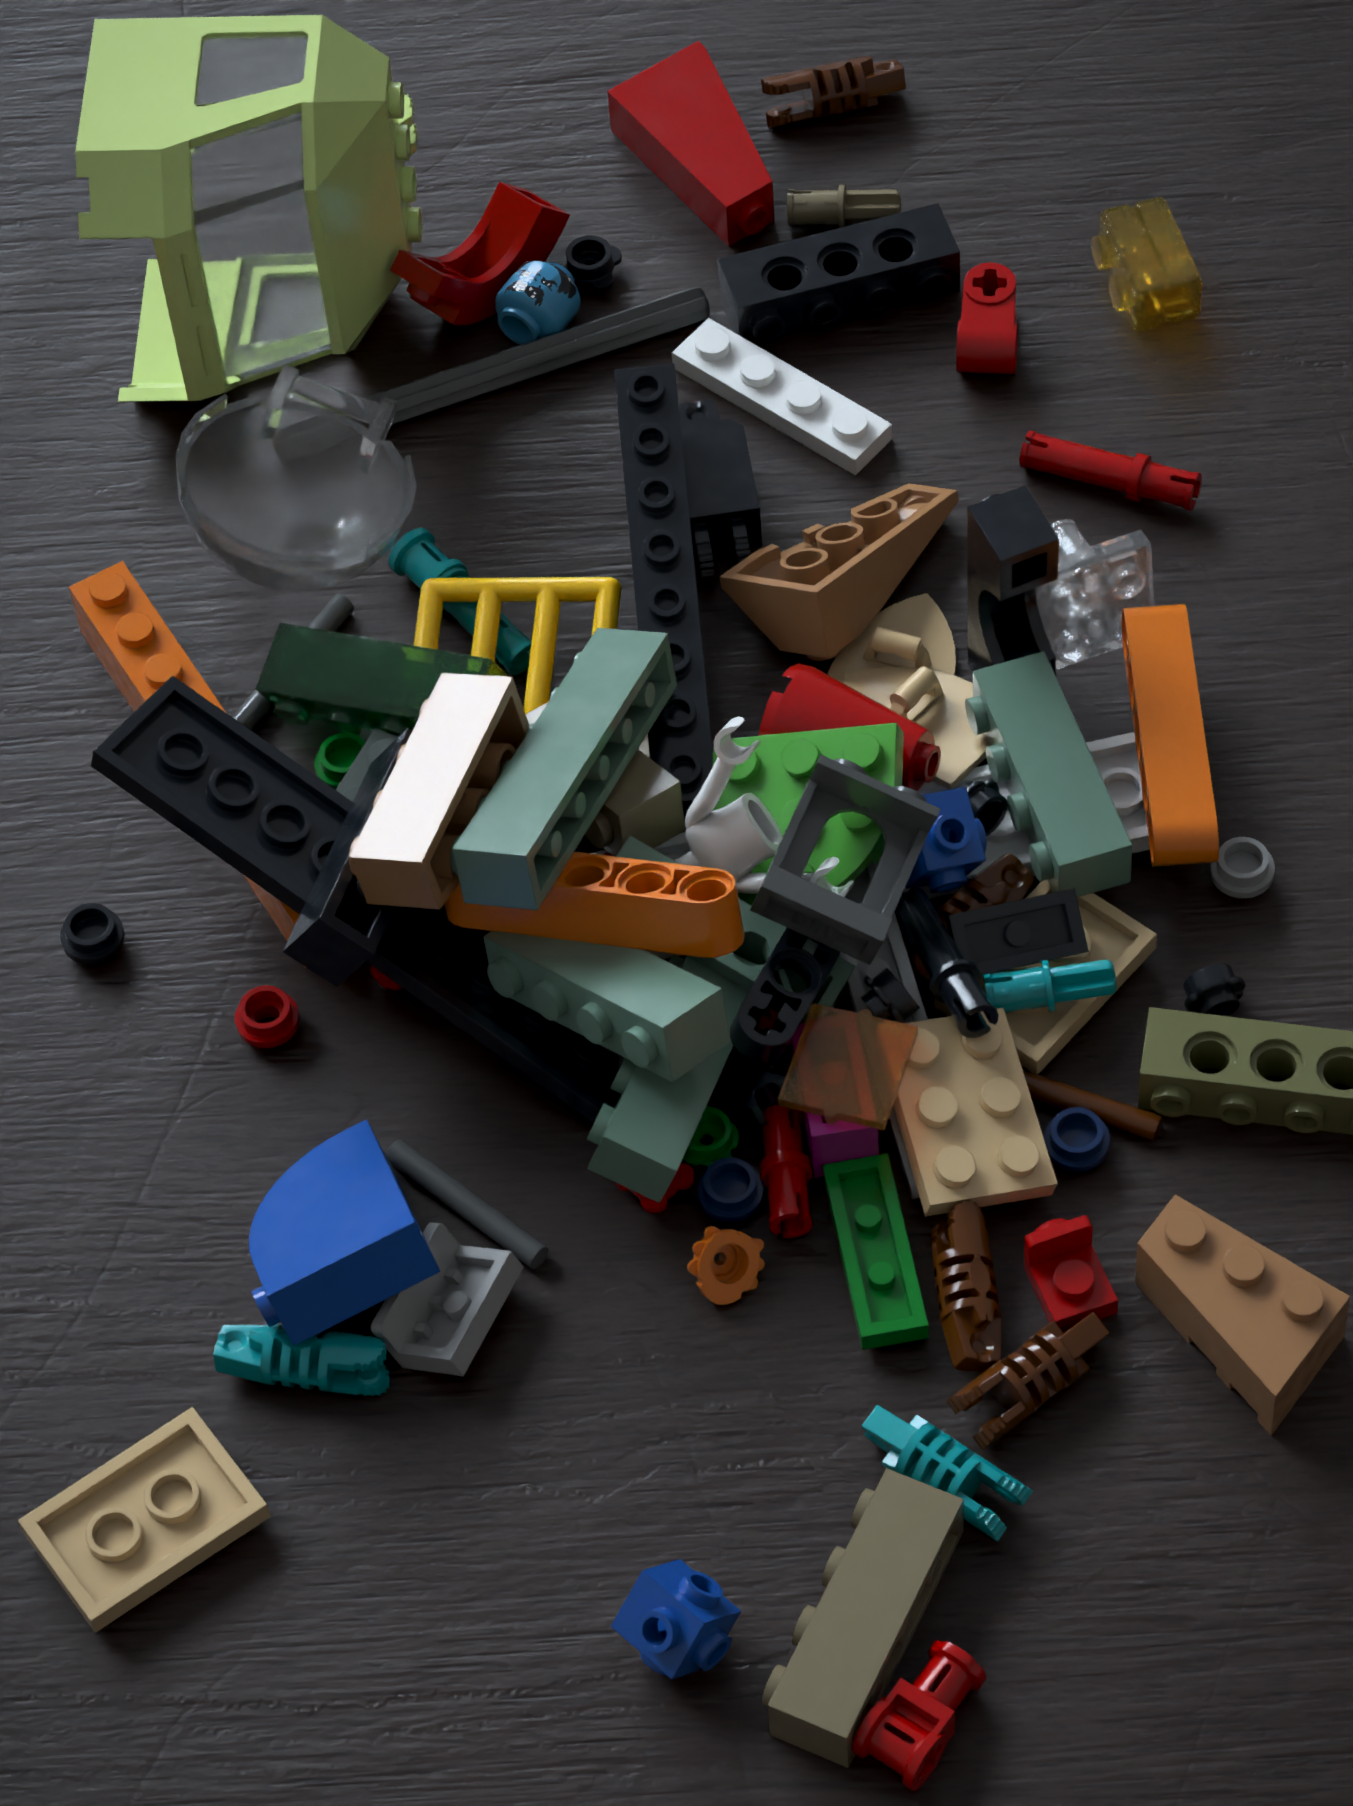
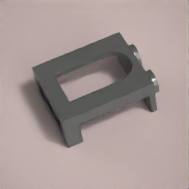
M821 754L750 911L870 965L886 937L893 921L891 918L928 833L941 809L927 803L923 795L911 788L904 786L892 787L868 776L861 766L845 759L832 760ZM855 812L863 814L876 823L883 835L884 848L882 857L861 905L801 878L823 827L830 818L839 813Z

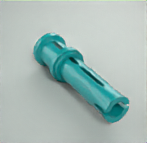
M420 527L406 533L397 541L388 557L390 569L396 575H406L420 588V591L423 582L429 578H469L466 566L458 559H449L435 546V538L426 528ZM444 602L443 609L449 612L473 637L477 602ZM501 612L495 658L511 675L516 676L528 669L531 640Z

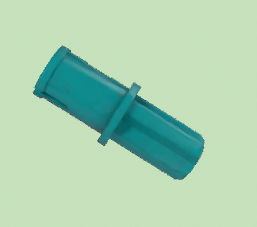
M1041 960L1042 966L1012 972L983 974L987 998L996 1009L1004 1008L1005 1013L1048 1007L1049 1012H1055V1003L1112 995L1116 992L1117 988L1114 965L1109 960L1049 968L1048 960Z

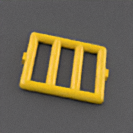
M613 577L429 578L425 580L420 591L413 648H405L402 671L409 678L402 733L407 728L413 731L419 719L421 706L426 699H429L432 693L444 602H477L468 674L493 676L502 602H536L523 707L525 714L549 702L561 602H595L592 635L597 628L617 629L622 591L620 582Z

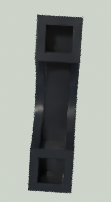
M1026 485L1003 494L988 496L981 502L967 507L968 665L972 672L1044 651L1056 676V656L1041 621L1035 588L1058 580L1059 538Z

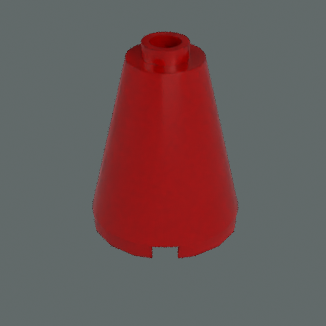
M798 663L789 667L782 675L792 679L785 692L772 691L767 701L760 724L759 736L897 723L904 732L902 786L918 791L924 782L930 783L936 776L940 765L941 750L939 746L935 745L934 735L930 730L813 666Z

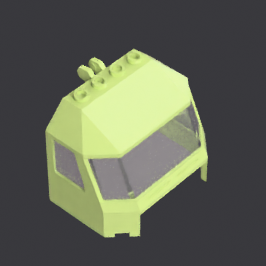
M323 15L94 20L75 151L77 178L89 177L90 212L78 213L79 239L152 238L157 259H148L132 384L119 389L118 402L200 401L332 353L346 354L356 349L402 279L390 271L399 250L411 252L412 242L422 241L421 207H411V202L416 201V171L414 166H405V161H409L410 155L417 151L418 137L416 125L413 124L412 98H409L408 94H404L403 83L393 82L388 56Z

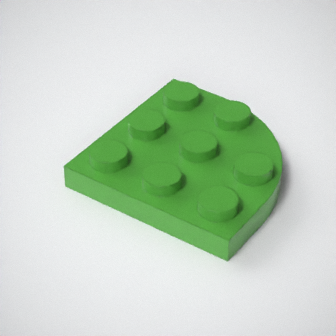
M897 723L732 738V741L740 747H748L757 740L760 741V744L744 763L735 766L719 801L712 811L727 806L745 793H752L760 799L771 813L782 836H784L821 754L832 760L845 759L861 766L868 776L892 787L902 786L904 732ZM713 748V766H714V764H715V762H716V760H717L718 757H717V755H716V753H715V751H714V748ZM855 812L837 814L830 818L823 827L803 873H814L827 858L837 857L840 860L839 863L828 874H825V877L835 887L845 886L849 881L857 878L871 861L876 864L881 858L884 848L881 830L873 820L863 814ZM774 856L757 865L750 873H767ZM738 893V898L752 906L757 894Z

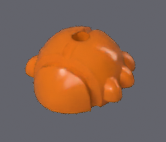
M714 1226L705 1228L704 1237L693 1244V1259L687 1264L688 1271L697 1277L696 1285L701 1294L707 1300L717 1305H727L742 1298V1292L754 1290L758 1286L757 1274L765 1266L764 1260L760 1258L764 1242L759 1238H751L747 1234L734 1229H718ZM719 1253L718 1260L714 1262L715 1255Z

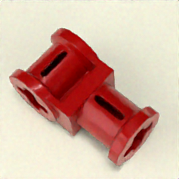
M936 1640L927 1652L930 1660L913 1684L900 1678L888 1696L881 1698L871 1708L856 1732L851 1750L860 1758H866L871 1755L903 1776V1785L912 1791L919 1789L930 1777L940 1761L948 1741L954 1735L955 1710L970 1690H979L987 1679L983 1668L970 1654L947 1641Z

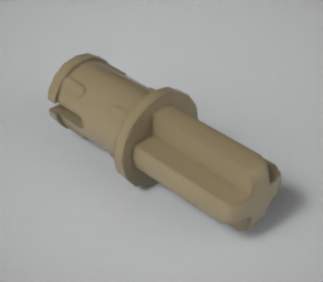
M839 184L838 190L788 189L787 221L789 227H794L795 225L839 224V228L846 227L847 224H858L902 212L901 195L896 189L847 190L845 184Z

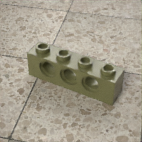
M1149 1007L1140 1069L1138 1108L1154 1110L1161 1115L1169 1117H1179L1187 1114L1220 1118L1234 1125H1246L1253 1122L1286 1126L1300 1133L1327 1131L1353 1135V1031ZM1213 1069L1218 1071V1073L1206 1074L1198 1070ZM1279 1077L1284 1079L1285 1081L1273 1082L1265 1078ZM1332 1085H1345L1351 1089L1339 1090L1333 1088Z

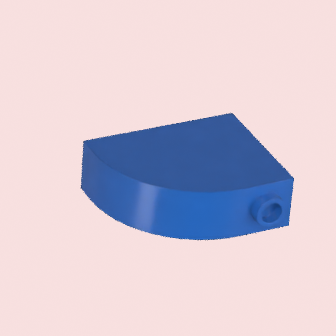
M367 1119L327 1139L293 1164L268 1191L257 1209L250 1228L249 1251L262 1286L251 1291L269 1328L281 1322L293 1346L441 1272L396 1175Z

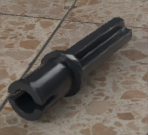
M912 887L907 892H903L894 911L895 916L931 978L929 988L933 997L940 1003L946 1004L960 1034L967 1038H977L991 1031V1028L987 1025L981 1012L983 1011L989 1023L994 1025L998 1022L999 1014L980 986L981 974L976 964L964 959L925 891L918 887Z

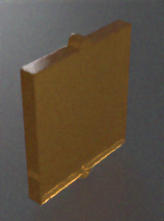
M813 1003L778 1097L779 1106L824 1116L825 1121L829 1124L842 1120L885 1130L918 1036V1026L873 1017L868 1009L855 1013Z

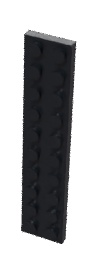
M173 675L93 751L91 767L298 914L301 913L353 803ZM444 904L440 910L396 906L375 954L366 961L591 1122H595L603 1103L613 1108L616 1107L621 1093L610 1089L624 1057L599 1044L590 1042L584 1036L555 1021L544 1018L540 1013L511 998L503 997L494 990L487 974L489 963L483 936L491 931L463 928L452 924L447 918Z

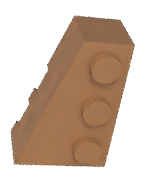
M1176 1194L1138 1241L1135 1284L1188 1343L1193 1341L1215 1365L1216 1375L1229 1390L1234 1387L1258 1414L1257 1421L1272 1436L1345 1337L1350 1296Z

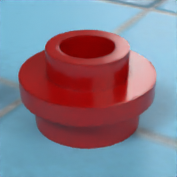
M269 985L258 986L248 991L242 997L234 1017L239 1036L246 1043L258 1048H272L287 1042L297 1031L300 1022L298 1007L294 999L280 988ZM264 1018H276L272 1022L259 1023Z

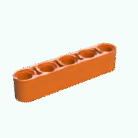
M1186 605L1123 608L1121 614L1123 653L1152 866L1218 862L1219 836Z
M574 852L538 910L464 903L460 883L444 903L448 920L452 924L463 928L703 958H716L728 955L737 950L743 944L745 938L734 876L728 871L717 868Z

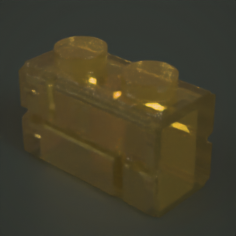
M1161 196L1136 202L1134 207L1126 204L1103 210L1099 215L1098 236L1091 238V248L1097 269L1099 271L1108 269L1111 275L1109 291L1115 310L1117 312L1126 310L1130 322L1137 332L1163 326L1165 321L1173 324L1196 318L1201 310L1202 280L1166 200Z

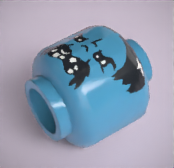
M541 260L526 261L513 273L496 295L495 309L498 315L497 321L499 327L508 338L522 345L564 331L578 314L581 299L574 278L565 267L554 262L549 263Z

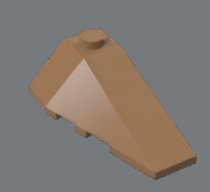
M909 483L852 508V520L849 522L833 524L827 527L816 524L802 530L804 539L802 543L781 552L779 546L774 544L755 551L719 577L721 588L780 651L806 655L808 659L814 661L832 659L838 656L844 647L862 635L958 503L957 490Z

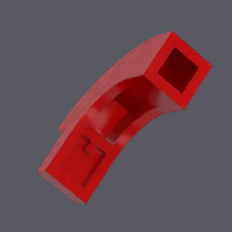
M499 182L479 223L460 246L440 257H428L399 250L390 271L409 282L406 291L411 294L410 299L451 324L469 325L480 322L497 313L495 309L497 293L524 262L547 260L570 214L528 189Z

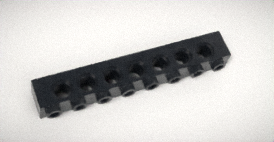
M675 364L614 369L638 631L668 633L677 682L676 689L648 732L649 753L651 760L680 781L685 822L689 807L713 768V747Z

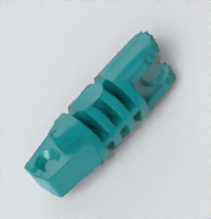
M280 1324L270 1328L268 1325H223L214 1347L213 1357L216 1372L267 1385H275L278 1381H281V1385L284 1387L293 1388L297 1384L302 1389L313 1390L316 1385L319 1386V1390L325 1392L363 1394L364 1396L381 1395V1393H386V1389L389 1388V1371L386 1370V1365L383 1364L387 1354L386 1343H383V1339H378V1337L328 1330L325 1335H322L320 1332L293 1346L284 1327Z
M876 1405L862 1424L866 1438L888 1453L881 1462L884 1467L964 1499V1520L997 1542L1007 1527L992 1510L982 1507L971 1499L981 1482L1008 1502L1016 1503L1019 1506H1024L1033 1490L917 1414L909 1424L881 1406Z

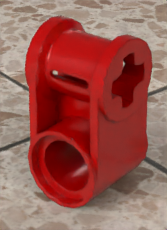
M993 262L981 263L971 268L965 276L961 320H958L957 373L1016 374L1018 322L1016 321L1015 310L1016 279L1013 272L1002 264Z

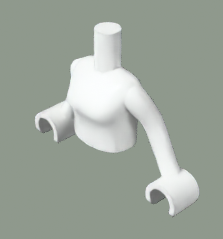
M738 716L732 718L715 736L713 744L718 758L685 817V837L691 851L674 861L684 865L728 871L735 878L738 893L757 894L766 873H750V871L775 855L783 838L776 821L760 799L752 793H745L727 806L712 811L719 801L735 766L744 763L760 744V741L757 740L748 747H740L732 741L731 733L745 721L743 717ZM837 857L827 858L814 873H803L801 878L843 897L854 886V880L849 881L842 887H835L827 881L825 874H828L839 863L840 860Z

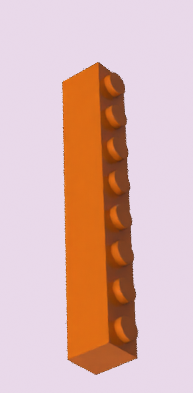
M123 561L69 586L82 635L134 712L173 675L226 713ZM243 875L288 941L300 914Z

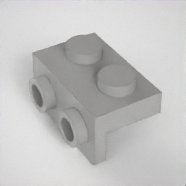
M430 1222L423 1235L441 1272L386 1299L371 1324V1331L378 1339H383V1343H386V1349L402 1368L464 1376L524 1266L512 1251L460 1245L444 1224Z

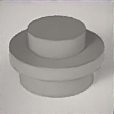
M1236 837L1226 841L1219 848L1218 862H1212L1210 867V875L1214 885L1224 894L1235 898H1252L1262 894L1272 884L1275 872V864L1271 854L1261 842L1250 837Z

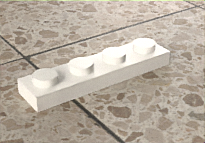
M710 318L706 319L672 352V363L675 364V370L854 475L864 468L892 440L891 423Z

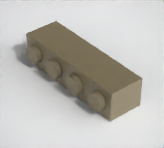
M887 1468L875 1491L866 1488L862 1492L851 1520V1527L855 1528V1531L846 1549L837 1546L830 1555L822 1577V1585L826 1589L817 1607L807 1605L802 1611L792 1638V1644L797 1647L787 1667L778 1664L774 1668L762 1697V1705L768 1707L771 1736L849 1768L855 1756L851 1749L856 1732L871 1708L883 1698L964 1531V1499Z

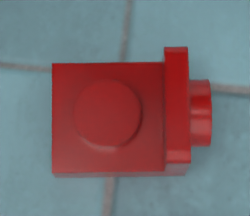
M1087 1215L1070 1220L1063 1218L1050 1220L1025 1236L1024 1270L1048 1322L1055 1321L1062 1332L1068 1331L1092 1312L1099 1319L1115 1315L1118 1312V1299L1092 1246L1093 1227Z

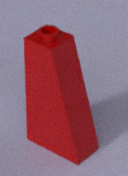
M697 41L607 91L611 131L728 247L749 235L760 232L766 225L775 221L773 181L703 44Z

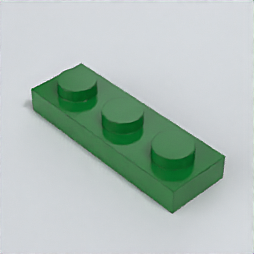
M888 1153L822 1165L824 1185L862 1350L928 1339L929 1325Z

